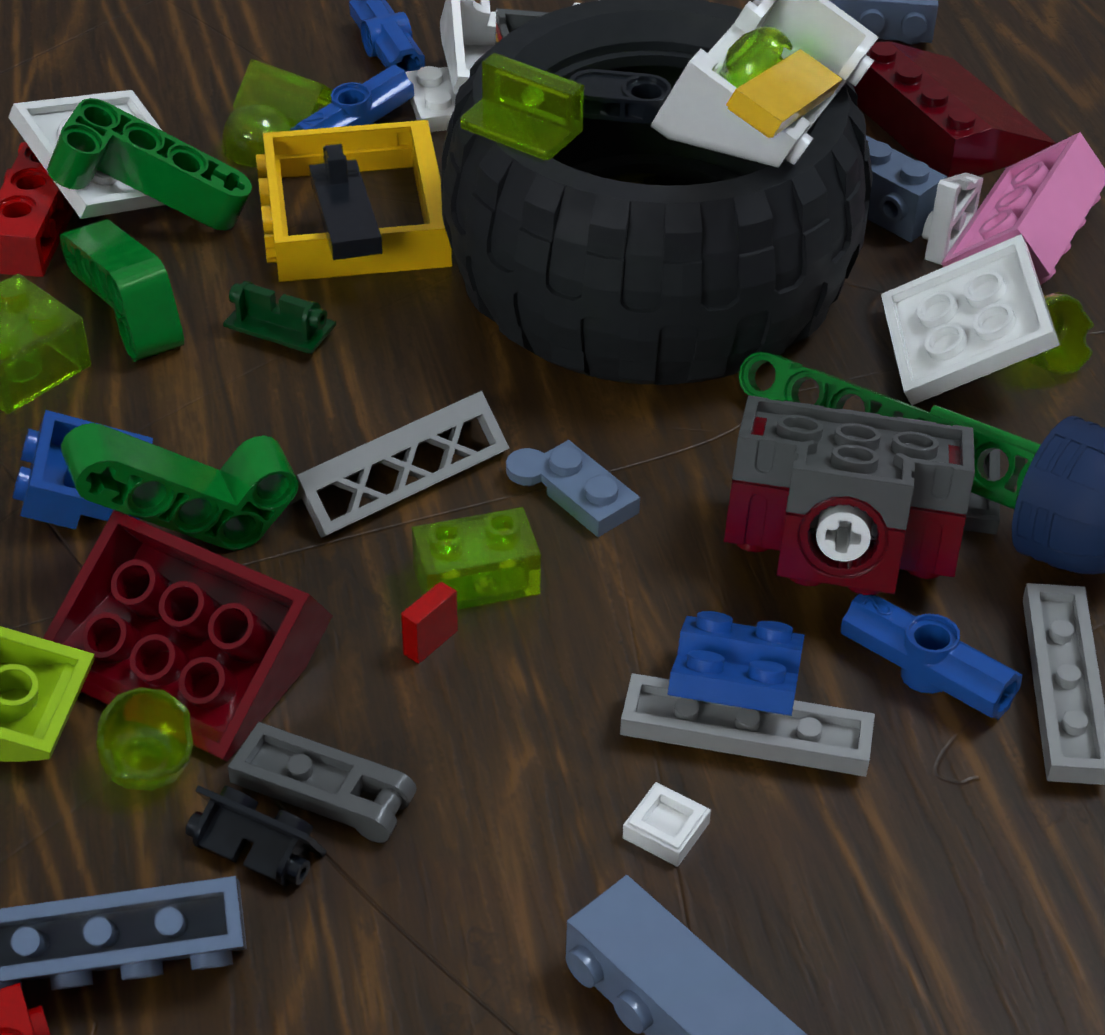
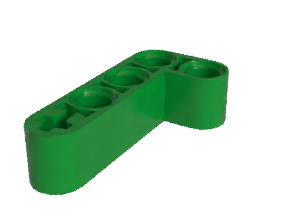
M95 98L82 100L73 111L61 130L47 168L48 174L53 181L68 189L76 190L88 186L99 170L208 227L224 231L235 226L252 189L250 180L239 170L110 103Z
M108 219L60 234L61 249L69 269L80 281L113 308L123 344L134 362L184 345V334L167 271L158 256Z
M82 424L65 435L61 443L63 458L75 488L82 498L228 550L246 549L261 539L294 499L299 488V482L279 442L272 437L264 435L252 437L244 441L220 470L101 424Z

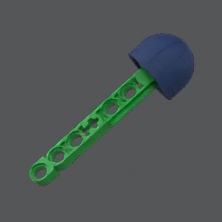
M756 352L749 355L743 361L739 371V382L747 395L801 403L798 396L799 388L803 382L812 378L817 382L820 390L819 398L814 405L843 409L845 402L850 397L857 395L864 402L865 412L895 418L903 417L951 426L972 427L974 433L975 474L971 493L1014 509L1012 541L1016 551L1023 555L1031 556L1040 562L1048 563L1052 567L1080 574L1105 573V427H1101L1093 422H1086L1077 416H1069L1060 421L1050 431L1042 444L937 405H934L930 412L822 371L802 367L803 364L779 355ZM770 362L775 368V381L770 388L762 391L756 384V372L763 363ZM1000 449L1008 457L1009 467L1004 477L1000 480L992 481L984 472V460L991 451Z

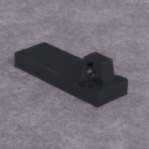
M342 144L323 146L324 163L309 165L310 182L333 260L382 254V237L356 159L347 160L343 153Z

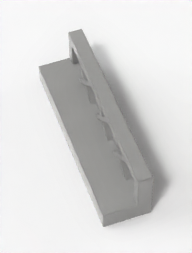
M480 391L296 475L299 488L290 504L303 500L320 537L323 538L510 448L483 392ZM476 418L490 444L489 447L478 452L457 444L462 426ZM450 431L448 440L440 437V435ZM425 442L444 449L439 469L434 473L412 465L417 446ZM405 452L403 461L394 458V456ZM454 454L464 457L451 464ZM379 463L399 471L393 492L387 495L365 487L371 467ZM359 473L356 483L347 479ZM408 475L419 479L405 486ZM332 485L353 492L347 513L331 521L317 492ZM362 496L373 500L372 502L362 507H359Z

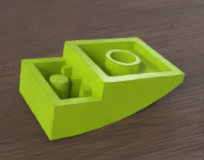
M0 626V762H27L49 760L94 662V653Z

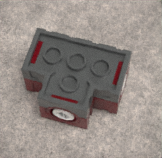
M748 395L737 440L724 542L737 544L741 549L750 552H764L768 549L779 550L780 555L776 576L788 577L793 582L804 586H817L822 583L845 586L851 591L862 595H876L880 592L895 594L899 569L907 570L910 574L925 579L937 578L940 575L955 577L975 474L973 428L937 424L936 422L903 417L895 418L847 409L826 408L820 405L785 400H771Z

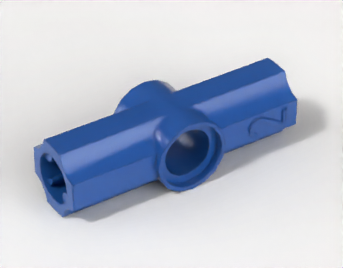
M386 0L349 1L350 15L361 30L363 46L370 58L378 56L386 69L396 65L406 72L425 67V55L413 40L411 25L406 13H395Z
M392 65L363 84L349 82L337 86L331 93L332 103L302 120L291 128L290 131L374 124V122L413 98L414 85L407 77L404 69Z
M858 594L852 600L846 615L842 619L841 634L900 666L901 677L904 683L915 691L929 694L944 691L988 717H994L999 720L1010 708L1015 695L1020 689L1023 676L1021 673L960 641V630L947 617L939 614L914 616L877 595Z

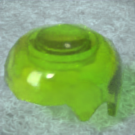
M765 26L743 34L728 49L724 57L720 76L738 88L782 61L781 54L784 47L792 50L793 46L787 36L776 27Z
M262 104L241 106L233 110L227 118L223 130L221 148L224 155L234 162L257 167L256 154H265L263 133L290 131V123L284 114L271 106Z
M1060 292L1044 295L1060 345L1026 360L1060 376L1075 373L1093 354L1092 349L1086 343V335L1094 327V323L1083 310V306L1078 299Z
M139 687L118 694L102 712L98 722L96 747L99 762L105 774L110 775L113 782L126 789L152 791L175 782L190 763V755L194 745L190 727V712L183 703L165 690Z

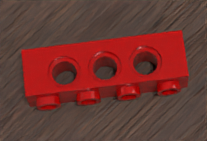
M26 142L20 143L18 156L12 168L6 170L4 183L0 189V274L44 277L60 243L59 236L65 232L75 210Z

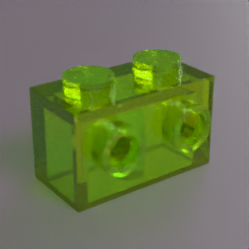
M523 507L412 527L413 564L422 595L442 581L457 591L458 610L540 594L541 553Z

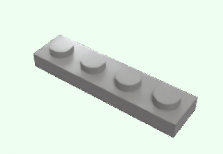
M1027 583L1023 595V607L1046 779L1053 782L1105 785V705L1086 589L1082 586Z
M634 673L631 675L621 717L620 735L864 777L867 775L874 727V713L794 700L792 716L669 696L667 694L670 679Z

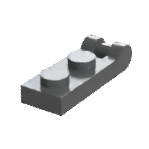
M261 722L256 724L228 765L230 783L352 826L363 837L377 843H384L389 839L397 825L395 816L397 811L408 807L417 790L414 781L398 770ZM362 791L375 794L377 797L374 801H370L359 796Z

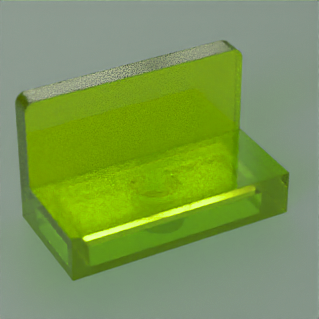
M493 53L482 62V100L461 116V128L540 159L550 160L583 130L584 85Z
M251 59L233 107L242 113L290 130L296 124L317 112L319 107L324 108L332 103V89L316 81Z

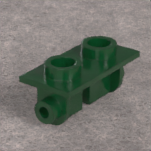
M244 281L241 284L235 283L231 287L229 301L235 303L236 309L223 322V326L309 354H312L336 326V321L327 319V311L321 309L318 302H309L283 294L278 304L276 303L275 291L254 285L249 281Z

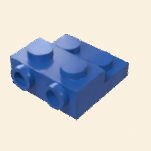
M45 410L39 431L28 429L20 460L31 463L30 468L20 466L12 499L23 501L20 516L75 530L81 515L104 521L109 520L114 511L113 509L87 501L78 494L61 452V443L65 435L82 424L94 422ZM109 427L148 443H153V438Z
M714 611L698 612L697 617L686 616L680 631L677 656L670 672L667 695L792 716L805 635L793 633V628L790 625L776 621H759L756 627L733 623L731 616Z

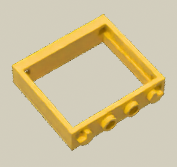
M428 120L263 133L265 154H256L266 259L267 263H277L279 282L452 267V248L442 217L441 178ZM342 144L343 153L347 160L356 159L360 172L413 167L424 224L379 228L382 237V254L333 260L325 233L288 236L282 178L310 176L309 165L324 163L323 146Z

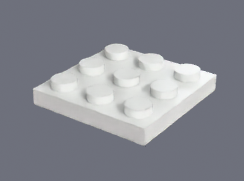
M133 90L13 103L8 117L47 172L49 161L63 126L78 104L84 99L95 98L103 100L160 130L162 129ZM99 170L89 185L83 189H68L55 182L80 219L165 205Z
M1022 234L881 294L903 390L911 405L938 396L946 391L1060 345L1029 249Z

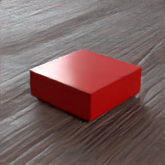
M441 581L433 586L401 613L403 654L420 664L458 631L457 591Z

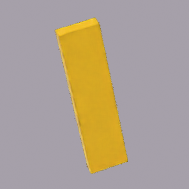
M799 49L736 88L726 106H728L727 109L763 135L773 138L833 95L843 79L802 49Z

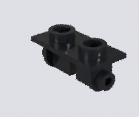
M199 785L195 790L208 802L204 812L196 811L193 813L186 825V834L193 838V844L198 848L206 849L236 863L248 841L253 846L243 866L276 881L282 886H287L291 882L300 885L305 880L310 869V861L305 859L308 851L322 857L327 852L310 836L314 827L291 813L279 810L275 819L255 811L259 804L255 799L228 786L223 787L220 795Z

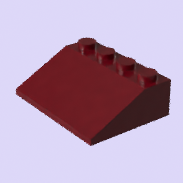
M891 41L876 42L867 53V56L874 60L873 64L856 86L853 85L858 95V107L917 160L926 163L930 168L944 174L947 178L965 172L976 176L1011 166L1056 144L1048 135L950 57Z
M114 510L43 639L94 653V662L80 692L228 762L246 741L256 724L266 717L306 669L333 615L306 592Z

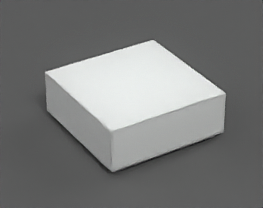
M655 782L623 824L622 838L678 867L709 825L711 809Z

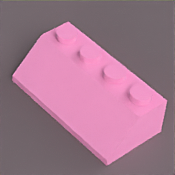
M1081 132L1005 168L942 261V266H948L1022 234L1029 249L1040 285L1053 277L1056 273V264L1061 256L1071 248L1070 241L1075 233L1085 225L1087 221L1085 219L1091 207L1101 199L1100 192L1105 186V168Z

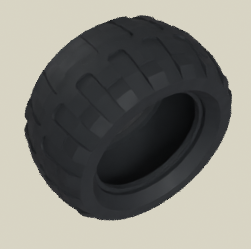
M597 0L558 9L530 20L507 34L471 67L469 79L459 87L454 112L449 120L443 144L442 217L459 272L465 281L466 291L471 302L480 313L498 324L501 333L523 348L558 366L604 380L654 385L703 382L739 373L743 361L753 353L783 354L790 345L807 338L824 322L829 306L837 301L845 278L848 279L863 246L873 175L868 140H866L865 117L858 108V95L853 85L847 81L807 131V134L814 139L795 165L785 159L781 166L777 168L667 139L651 127L652 123L642 124L589 119L574 114L568 107L569 79L576 72L586 69L657 75L666 79L671 84V89H673L694 55L700 49L708 53L735 23L742 9L704 0Z

